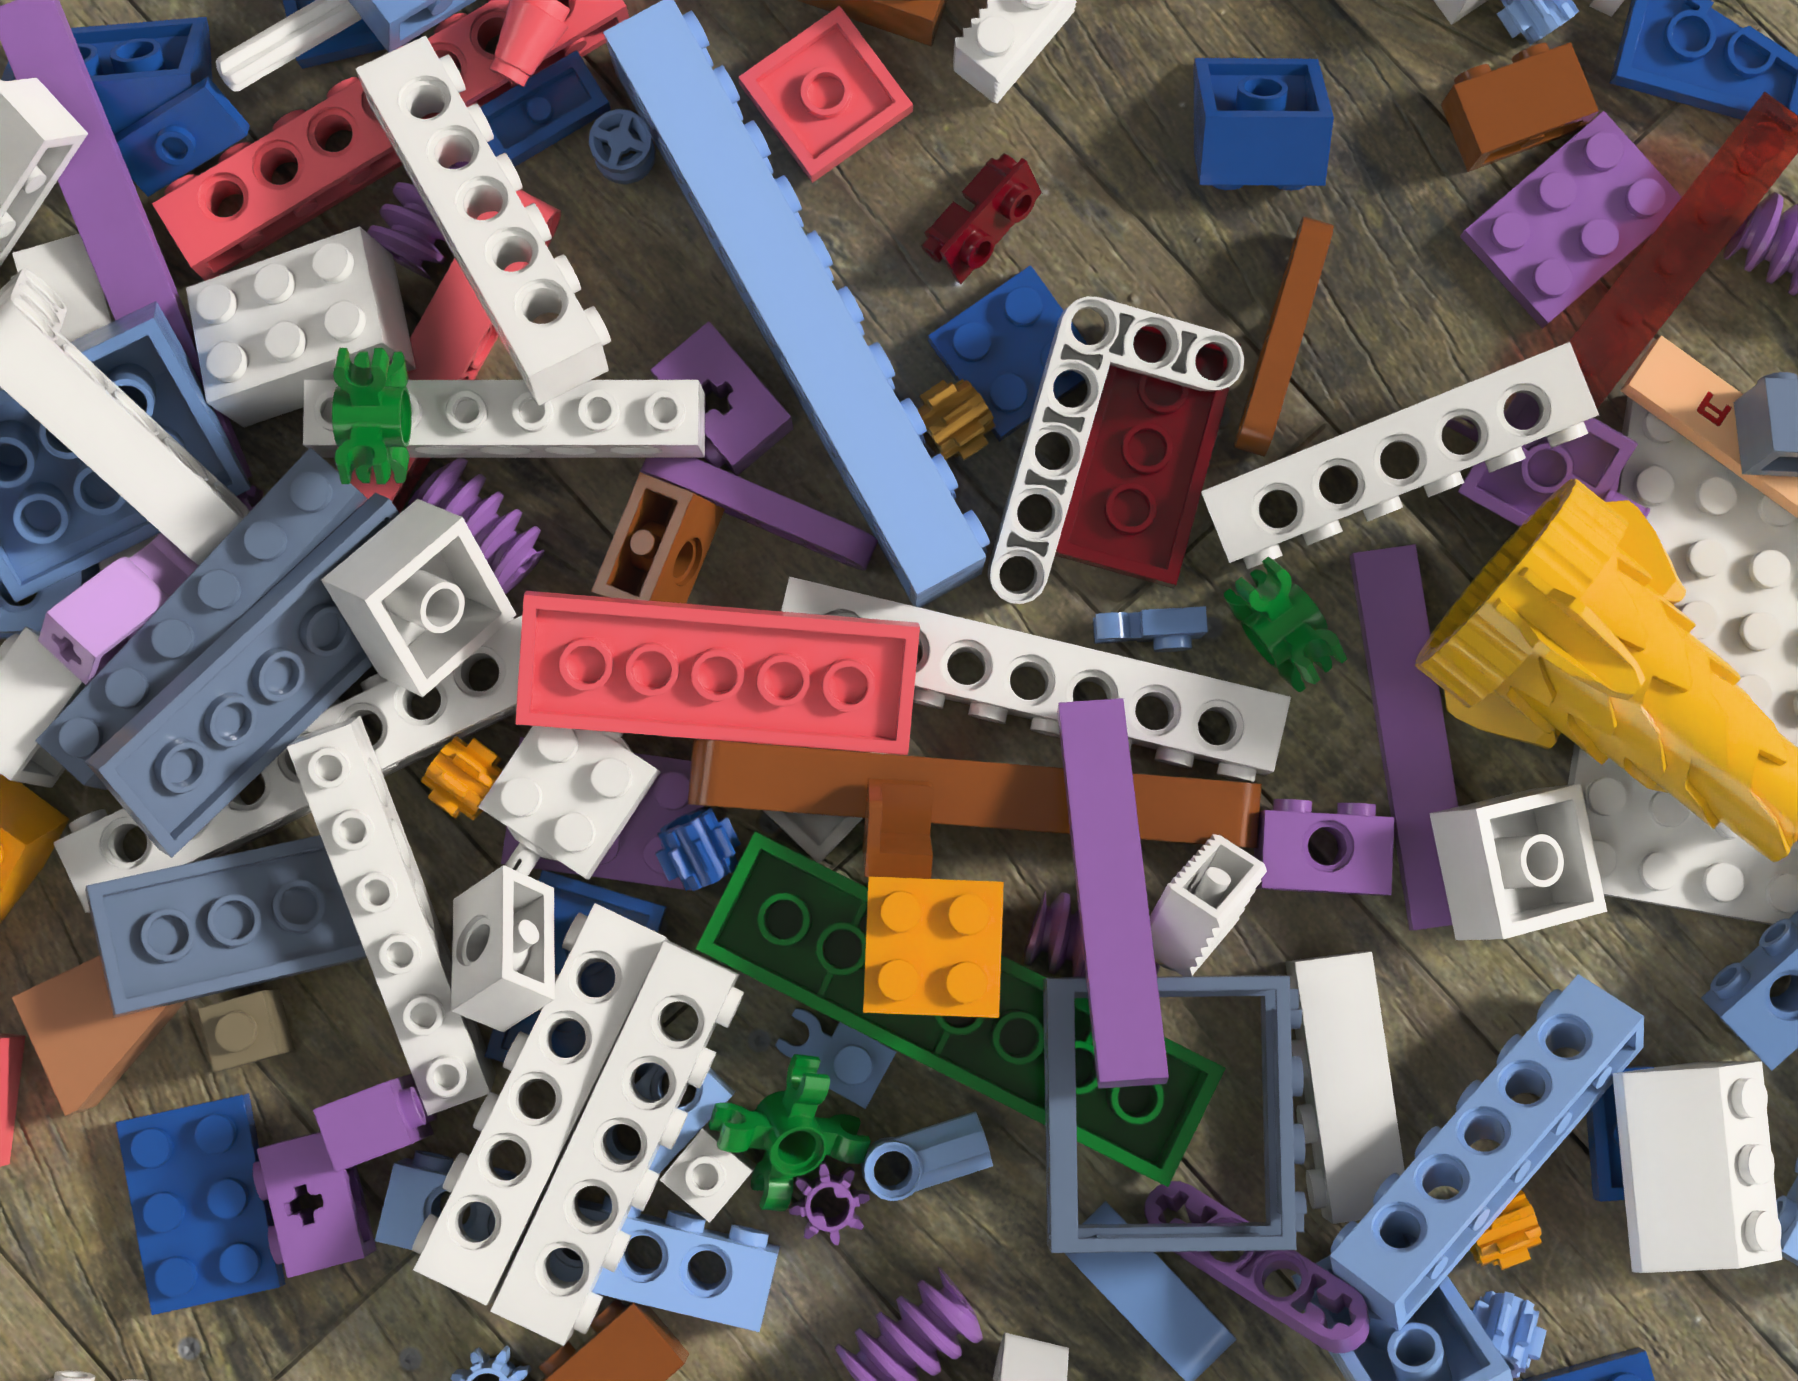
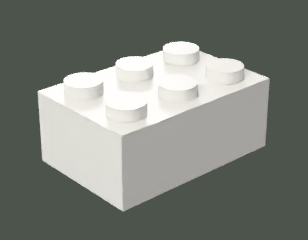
M360 226L186 287L206 403L242 427L303 408L304 380H334L333 371L339 348H348L349 357L353 364L356 355L360 351L368 352L370 364H372L374 349L383 348L389 356V365L392 363L393 353L402 351L407 372L416 369L393 255Z

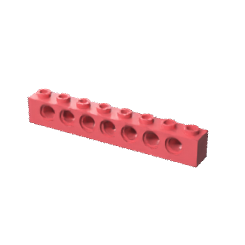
M488 0V3L468 15L465 13L454 14L443 20L434 30V35L428 38L438 58L449 54L456 67L461 69L460 75L466 90L459 94L467 107L475 103L481 107L517 85L489 69L495 57L494 54L485 51L488 42L501 33L510 0ZM557 0L570 9L564 21L568 29L533 75L576 50L582 58L605 44L606 40L603 32L630 18L624 1ZM351 77L339 82L329 90L326 100L307 111L300 109L284 115L273 125L272 132L254 143L242 142L232 146L219 157V164L198 176L195 174L186 175L175 180L165 189V196L152 203L188 264L204 281L219 276L403 165L368 104L359 78ZM430 113L425 115L421 119H429L435 117L439 113ZM341 130L353 132L349 145L338 152L325 150L326 142L333 133ZM287 162L298 163L297 173L291 181L281 185L272 184V175L278 166ZM234 194L243 195L242 207L236 214L230 217H218L219 206L226 197Z

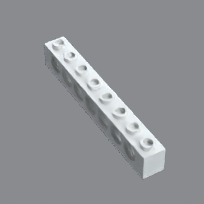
M789 576L781 609L782 612L919 623V646L923 656L916 665L913 703L943 709L945 699L970 705L969 716L1005 724L1007 714L1032 720L1031 731L1060 738L1057 715L1058 703L1074 702L1073 690L1075 686L1089 681L1100 685L1105 691L1107 699L1123 698L1129 750L1132 744L1156 749L1154 760L1183 768H1192L1194 759L1218 764V776L1246 783H1254L1256 774L1265 776L1273 773L1275 770L1291 700L1290 696ZM970 652L981 660L984 667V675L974 684H959L951 678L948 672L947 664L949 660L957 653ZM1032 667L1038 670L1045 680L1044 694L1034 700H1025L1018 697L1010 685V676L1016 669ZM1153 696L1163 701L1166 705L1168 721L1163 729L1150 730L1139 723L1135 708L1140 698ZM1215 711L1227 719L1230 726V734L1223 745L1210 744L1201 737L1198 722L1203 712Z
M522 615L515 619L512 618L435 686L440 693L441 704L439 710L432 717L418 720L411 708V702L415 693L379 676L377 673L360 684L363 690L362 693L340 703L338 698L298 737L357 716L362 718L368 714H376L382 723V734L378 742L372 747L382 774L386 777L441 750L456 736L464 739L515 714L517 707ZM481 659H494L499 667L497 682L486 691H474L469 683L471 667ZM286 748L261 772L265 781V790L257 802L247 805L238 794L172 858L158 850L147 835V848L144 854L134 862L127 858L123 850V841L126 834L138 825L124 808L110 815L107 814L105 809L97 810L71 822L68 826L72 833L53 842L85 913H90L85 892L86 885L221 857L312 813L288 749Z

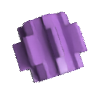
M823 1160L818 1168L820 1176L812 1181L801 1176L795 1178V1184L805 1196L803 1199L790 1204L789 1212L791 1215L807 1216L808 1223L804 1230V1237L806 1239H810L819 1230L829 1232L830 1239L834 1245H839L840 1229L846 1225L862 1230L864 1227L863 1221L855 1213L854 1209L855 1207H860V1204L869 1201L870 1197L868 1191L850 1189L855 1174L854 1168L849 1166L839 1176L829 1174L828 1166ZM826 1187H833L836 1197L848 1198L843 1212L832 1218L825 1217L822 1208H812L810 1205L813 1196L819 1190Z

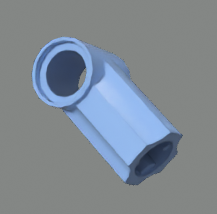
M976 1112L897 1137L881 1138L869 1146L864 1162L861 1163L862 1176L870 1190L879 1198L888 1201L903 1200L916 1191L993 1166L988 1143ZM897 1151L903 1153L909 1162V1171L906 1178L901 1183L893 1186L879 1183L874 1177V1166L878 1158L886 1152Z

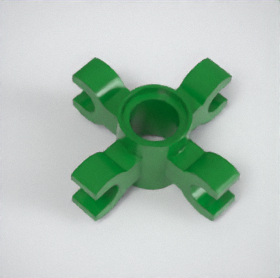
M339 348L333 371V377L338 386L333 395L332 427L334 439L338 446L335 452V462L341 484H350L351 475L355 469L356 475L362 483H370L372 469H374L377 484H386L391 476L392 469L396 483H404L410 458L406 447H408L412 427L411 401L406 387L408 373L404 354L402 351L394 352L392 363L389 365L390 361L387 352L383 348H375L372 364H370L368 352L360 351L356 355L353 364L349 357L348 348Z
M1267 557L1262 561L1267 574L1258 569L1249 573L1257 588H1254L1243 577H1240L1235 581L1238 595L1233 590L1228 589L1224 592V597L1233 615L1242 621L1241 626L1246 636L1259 654L1271 666L1278 669L1279 675L1296 691L1302 692L1306 687L1301 677L1311 684H1316L1321 680L1313 662L1327 673L1332 669L1330 656H1333L1336 661L1342 664L1347 660V655L1337 635L1327 630L1328 624L1314 601L1301 587L1292 583L1290 574L1271 557Z
M794 1054L787 1071L786 1090L778 1091L765 1097L758 1104L755 1111H749L733 1103H715L708 1127L713 1131H721L717 1142L718 1149L732 1153L744 1152L749 1148L765 1150L762 1161L755 1166L750 1184L752 1190L764 1191L759 1204L761 1210L785 1212L792 1198L793 1177L805 1175L813 1171L821 1164L825 1155L845 1163L859 1164L864 1162L871 1140L869 1136L857 1135L861 1123L858 1117L846 1114L834 1115L830 1119L814 1117L818 1105L825 1100L830 1086L829 1075L816 1074L821 1062L817 1056Z

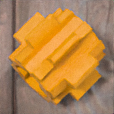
M456 736L440 750L430 763L421 782L432 790L428 799L456 819L462 812L471 820H475L484 812L478 806L503 771L498 767L502 759L477 739L473 738L467 744Z
M1522 1190L1519 1191L1470 1248V1252L1477 1264L1480 1263L1481 1266L1492 1263L1493 1266L1499 1265L1501 1270L1531 1260L1528 1249L1542 1243L1540 1239L1542 1233L1534 1209Z

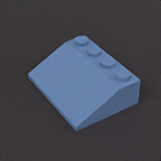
M157 301L70 342L235 496L251 489V485L213 407L206 403L204 388L189 357ZM0 387V579L15 603L161 533Z

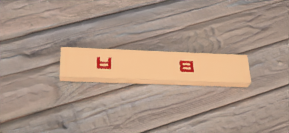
M1662 335L1653 341L1620 391L1798 518V477L1742 474L1734 402L1743 394Z

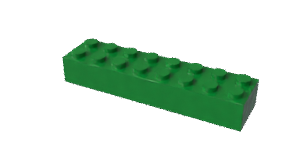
M754 832L695 949L1045 1125L1043 978L1046 977L1001 955L999 1018L863 1013L868 888ZM1074 998L1077 1142L1169 1187L1226 1068L1164 1037L1169 1074L1167 1084L1098 1089L1088 998Z

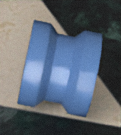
M615 109L605 112L596 119L590 129L589 146L597 169L602 175L618 184L638 182L648 175L654 165L656 151L649 127L643 118L630 110ZM630 150L636 152V154L631 153L628 156L623 157L622 161H620L622 154H626Z

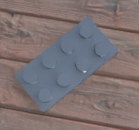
M321 835L86 885L85 888L114 1018L367 958Z

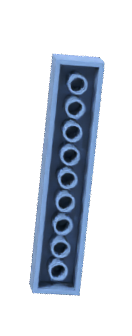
M662 0L604 31L603 34L617 77L636 111L647 123L656 147L871 532L878 540L881 550L912 605L921 608L981 575L986 559L985 554L987 553L985 546L990 544L981 522L973 510H969L964 514L960 511L954 500L957 498L954 490L958 488V484L949 465L940 453L932 458L928 454L924 446L926 441L923 436L927 429L917 408L909 397L900 402L893 391L895 386L891 379L895 376V372L886 353L878 342L868 346L864 340L863 335L865 333L860 323L864 320V317L854 296L847 286L836 290L832 283L834 277L829 267L833 265V262L822 239L815 230L805 235L802 229L804 224L798 211L802 210L798 197L785 175L777 179L773 178V168L767 158L771 155L768 144L754 120L743 124L742 120L744 118L737 104V101L740 100L737 89L723 65L712 69L714 65L706 49L710 44L693 11L691 10L682 15L674 0Z

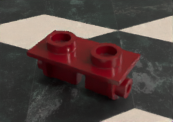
M1005 153L998 160L990 158L981 171L962 191L965 199L976 205L972 211H967L953 201L933 225L924 232L927 239L921 245L923 251L938 263L944 259L959 284H962L974 269L980 268L989 260L995 245L1015 223L1022 221L1028 216L1034 207L1036 199L1042 194L1028 162L1024 158H1021L1018 163Z

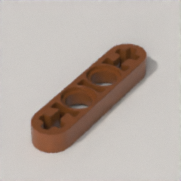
M1305 216L1300 221L1234 442V448L1263 457L1267 454L1334 229L1332 224Z

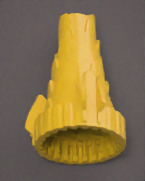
M1576 478L1567 481L1524 521L1471 581L1426 641L1416 658L1415 666L1444 689L1446 709L1458 720L1482 731L1533 744L1547 750L1556 744L1558 736L1563 733L1601 765L1610 758L1646 788L1671 794L1712 829H1715L1722 822L1772 862L1788 856L1792 845L1798 841V747L1778 732L1774 723L1752 701L1746 691L1736 684L1741 679L1739 673L1690 633L1696 624L1674 606V604L1679 603L1684 598L1686 590L1680 582L1656 531L1640 509L1629 500L1605 502Z

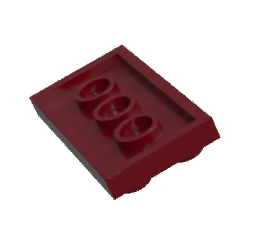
M1145 326L1137 331L1133 347L1136 355L1141 360L1155 363L1163 357L1166 351V341L1164 335L1158 329ZM1205 344L1196 355L1195 365L1202 377L1215 381L1224 374L1227 367V359L1221 348L1214 344ZM1110 365L1055 556L1174 589L1177 585L1230 387L1211 392L1199 391Z

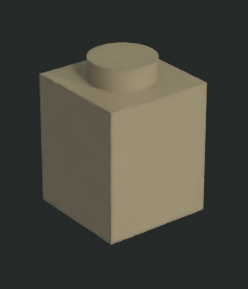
M280 989L259 991L198 1008L214 1072L236 1068L295 1051Z

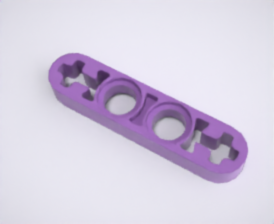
M645 458L640 470L641 473L703 497L724 508V513L859 570H866L878 543L875 537L859 528L697 458Z
M1171 1181L1169 1187L1162 1184L1158 1185L1150 1192L1145 1202V1215L1148 1224L1166 1223L1163 1211L1166 1208L1178 1211L1183 1205H1185L1189 1220L1192 1223L1249 1222L1198 1189L1181 1181ZM1174 1218L1170 1223L1185 1222L1181 1219ZM1295 1250L1245 1251L1239 1259L1232 1262L1216 1260L1210 1254L1211 1251L1174 1252L1322 1349L1332 1353H1347L1363 1344L1369 1334L1370 1318L1363 1296L1354 1287ZM1278 1269H1290L1301 1277V1284L1292 1295L1276 1297L1264 1289L1267 1276ZM1317 1287L1319 1288L1316 1290L1319 1304L1336 1314L1340 1313L1344 1307L1349 1308L1352 1323L1349 1327L1343 1323H1337L1332 1330L1328 1328L1325 1313L1322 1309L1311 1303Z

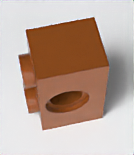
M640 472L591 592L610 598L686 604L725 509L693 492Z

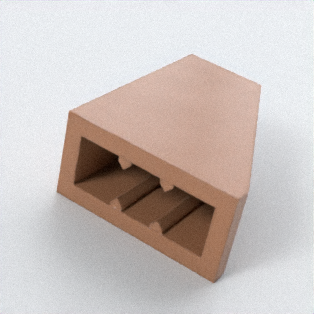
M100 955L12 996L64 1116L85 1112L97 1106L186 1002H179L114 1018Z

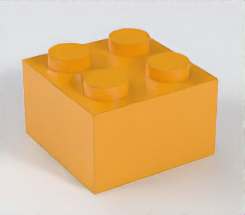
M868 877L863 1013L999 1018L1004 882Z

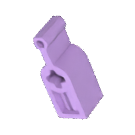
M159 533L152 542L132 557L117 559L48 610L45 614L38 641L87 686L199 565L185 555L165 535Z

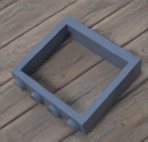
M1157 976L1159 997L1260 996L1266 1209V1222L1078 1224L1074 998H1088L1086 977L1043 978L1047 1246L1051 1253L1297 1250L1296 1232H1304V1214H1307L1305 1193L1303 1191H1295L1294 1164H1304L1305 1133L1302 1124H1293V1097H1300L1303 1094L1304 1073L1301 1056H1292L1291 1029L1301 1028L1302 1009H1299L1298 989H1290V976Z

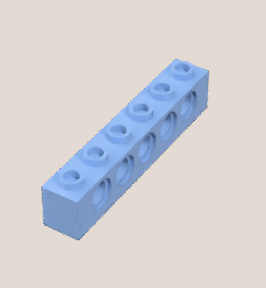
M1578 974L1563 991L1555 989L1546 997L1538 1010L1537 1021L1524 1036L1516 1034L1507 1041L1498 1055L1496 1068L1483 1082L1475 1080L1464 1090L1457 1102L1456 1113L1443 1128L1435 1126L1424 1135L1415 1151L1414 1161L1401 1175L1397 1173L1391 1174L1377 1190L1373 1199L1374 1206L1359 1223L1351 1221L1346 1224L1334 1239L1330 1255L1333 1274L1354 1287L1363 1296L1367 1308L1397 1331L1403 1328L1612 1085V1073L1623 1072L1644 1047V1016ZM1567 1047L1573 1048L1580 1053L1576 1056L1565 1058L1559 1057L1552 1052L1556 1049ZM1521 1093H1531L1540 1097L1538 1101L1531 1104H1520L1512 1100L1514 1096ZM1481 1139L1494 1140L1500 1144L1496 1149L1485 1152L1470 1147L1471 1144ZM1439 1186H1450L1459 1191L1454 1197L1445 1200L1436 1199L1428 1195L1431 1190ZM1401 1233L1410 1234L1418 1239L1413 1245L1406 1248H1394L1386 1244L1389 1238Z
M416 1150L413 1159L404 1158L394 1163L375 1238L376 1242L412 1250L417 1234L428 1215L433 1214L439 1217L441 1214L440 1200L446 1191L442 1187L453 1164V1158L438 1153ZM493 1167L495 1172L503 1179L511 1180L516 1178L517 1174L512 1171ZM605 1195L603 1204L578 1199L579 1209L586 1218L593 1221H602L609 1218L612 1211V1201L609 1195ZM475 1202L470 1205L471 1211L468 1221L462 1225L465 1233L470 1238L476 1241H484L494 1230L495 1216L488 1205L482 1202ZM632 1206L621 1231L631 1235V1239L644 1235L656 1240L662 1250L661 1263L650 1269L640 1268L630 1260L627 1246L615 1272L603 1268L592 1292L760 1332L780 1246L767 1243L769 1233L759 1229L731 1225L730 1233L727 1234L705 1229L706 1219L699 1215L668 1210L666 1219L642 1214L641 1210ZM558 1248L552 1251L550 1256L552 1273L558 1279L565 1282L579 1280L583 1273V1263L580 1256L569 1248ZM700 1251H713L717 1253L725 1263V1277L712 1284L699 1281L691 1271L690 1262L692 1256Z

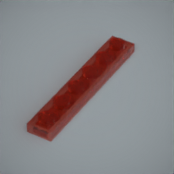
M1764 92L1568 341L1571 343L1596 408L1601 405L1797 155L1798 115L1768 93Z

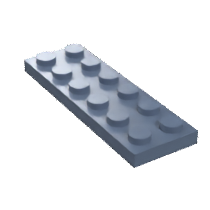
M377 493L373 494L85 761L158 850L172 858L372 666L371 661L321 579L400 514L389 498Z

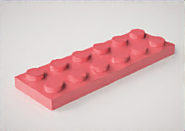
M526 591L523 598L515 724L908 755L920 625L917 622Z

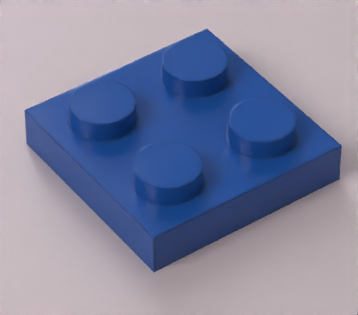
M1031 265L928 335L929 344L956 382L962 379L969 381L984 399L994 417L993 422L996 425L991 431L999 442L1030 421L1057 323L1063 312L1061 306ZM1071 322L1073 336L1079 342L1088 345ZM1066 370L1056 377L1053 383V393L1057 401L1086 382L1081 374Z

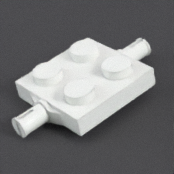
M532 726L478 807L506 825L515 840L520 842L504 866L528 876L540 857L559 861L589 880L661 772L632 752L626 741L621 738L623 733Z

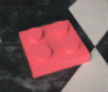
M840 6L738 77L741 88L812 183L913 112V103Z

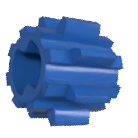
M701 807L683 814L664 825L660 829L661 832L657 833L663 849L656 852L655 855L668 881L679 877L686 891L692 889V891L713 884L727 874L732 873L736 869L735 866L738 865L734 855L736 853L734 848L741 845L729 818L724 817L717 820L711 807L706 809Z

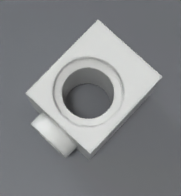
M707 1123L659 1180L710 1223L752 1173L756 1164L742 1152L732 1153L718 1149L717 1142L720 1133L710 1130Z

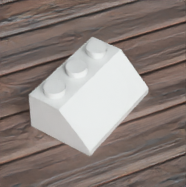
M1699 1061L1612 1073L1632 1272L1655 1273L1739 1269L1782 1260L1781 1224L1777 1213L1773 1174L1775 1163L1770 1145L1767 1116L1768 1095L1764 1085L1762 1061Z

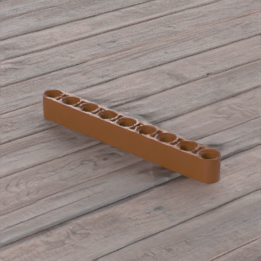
M694 739L692 744L688 793L689 805L865 818L868 778L929 781L933 786L931 823L1070 834L1063 768ZM1132 773L1141 840L1205 844L1212 834L1221 835L1238 847L1257 848L1262 784Z

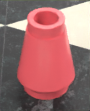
M510 0L494 53L495 58L489 69L503 78L524 87L529 76L533 75L568 29L564 21L570 9L557 0Z

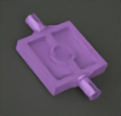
M1516 393L1508 407L1504 410V416L1512 427L1520 430L1530 429L1539 418V406L1532 396L1525 393ZM1457 418L1447 421L1445 427L1453 429L1476 443L1478 442V431L1475 425L1472 427ZM1461 418V419L1467 421L1468 423L1474 425L1470 420L1465 419V418ZM1595 418L1584 421L1588 434L1553 448L1550 447L1547 437L1523 445L1522 449L1526 456L1525 459L1489 473L1485 461L1473 465L1464 479L1465 483L1461 484L1458 489L1460 494L1519 527L1547 498L1567 481L1574 478L1605 502L1629 500L1640 509L1645 518H1647L1650 512V508H1645L1617 492L1620 473L1638 443Z

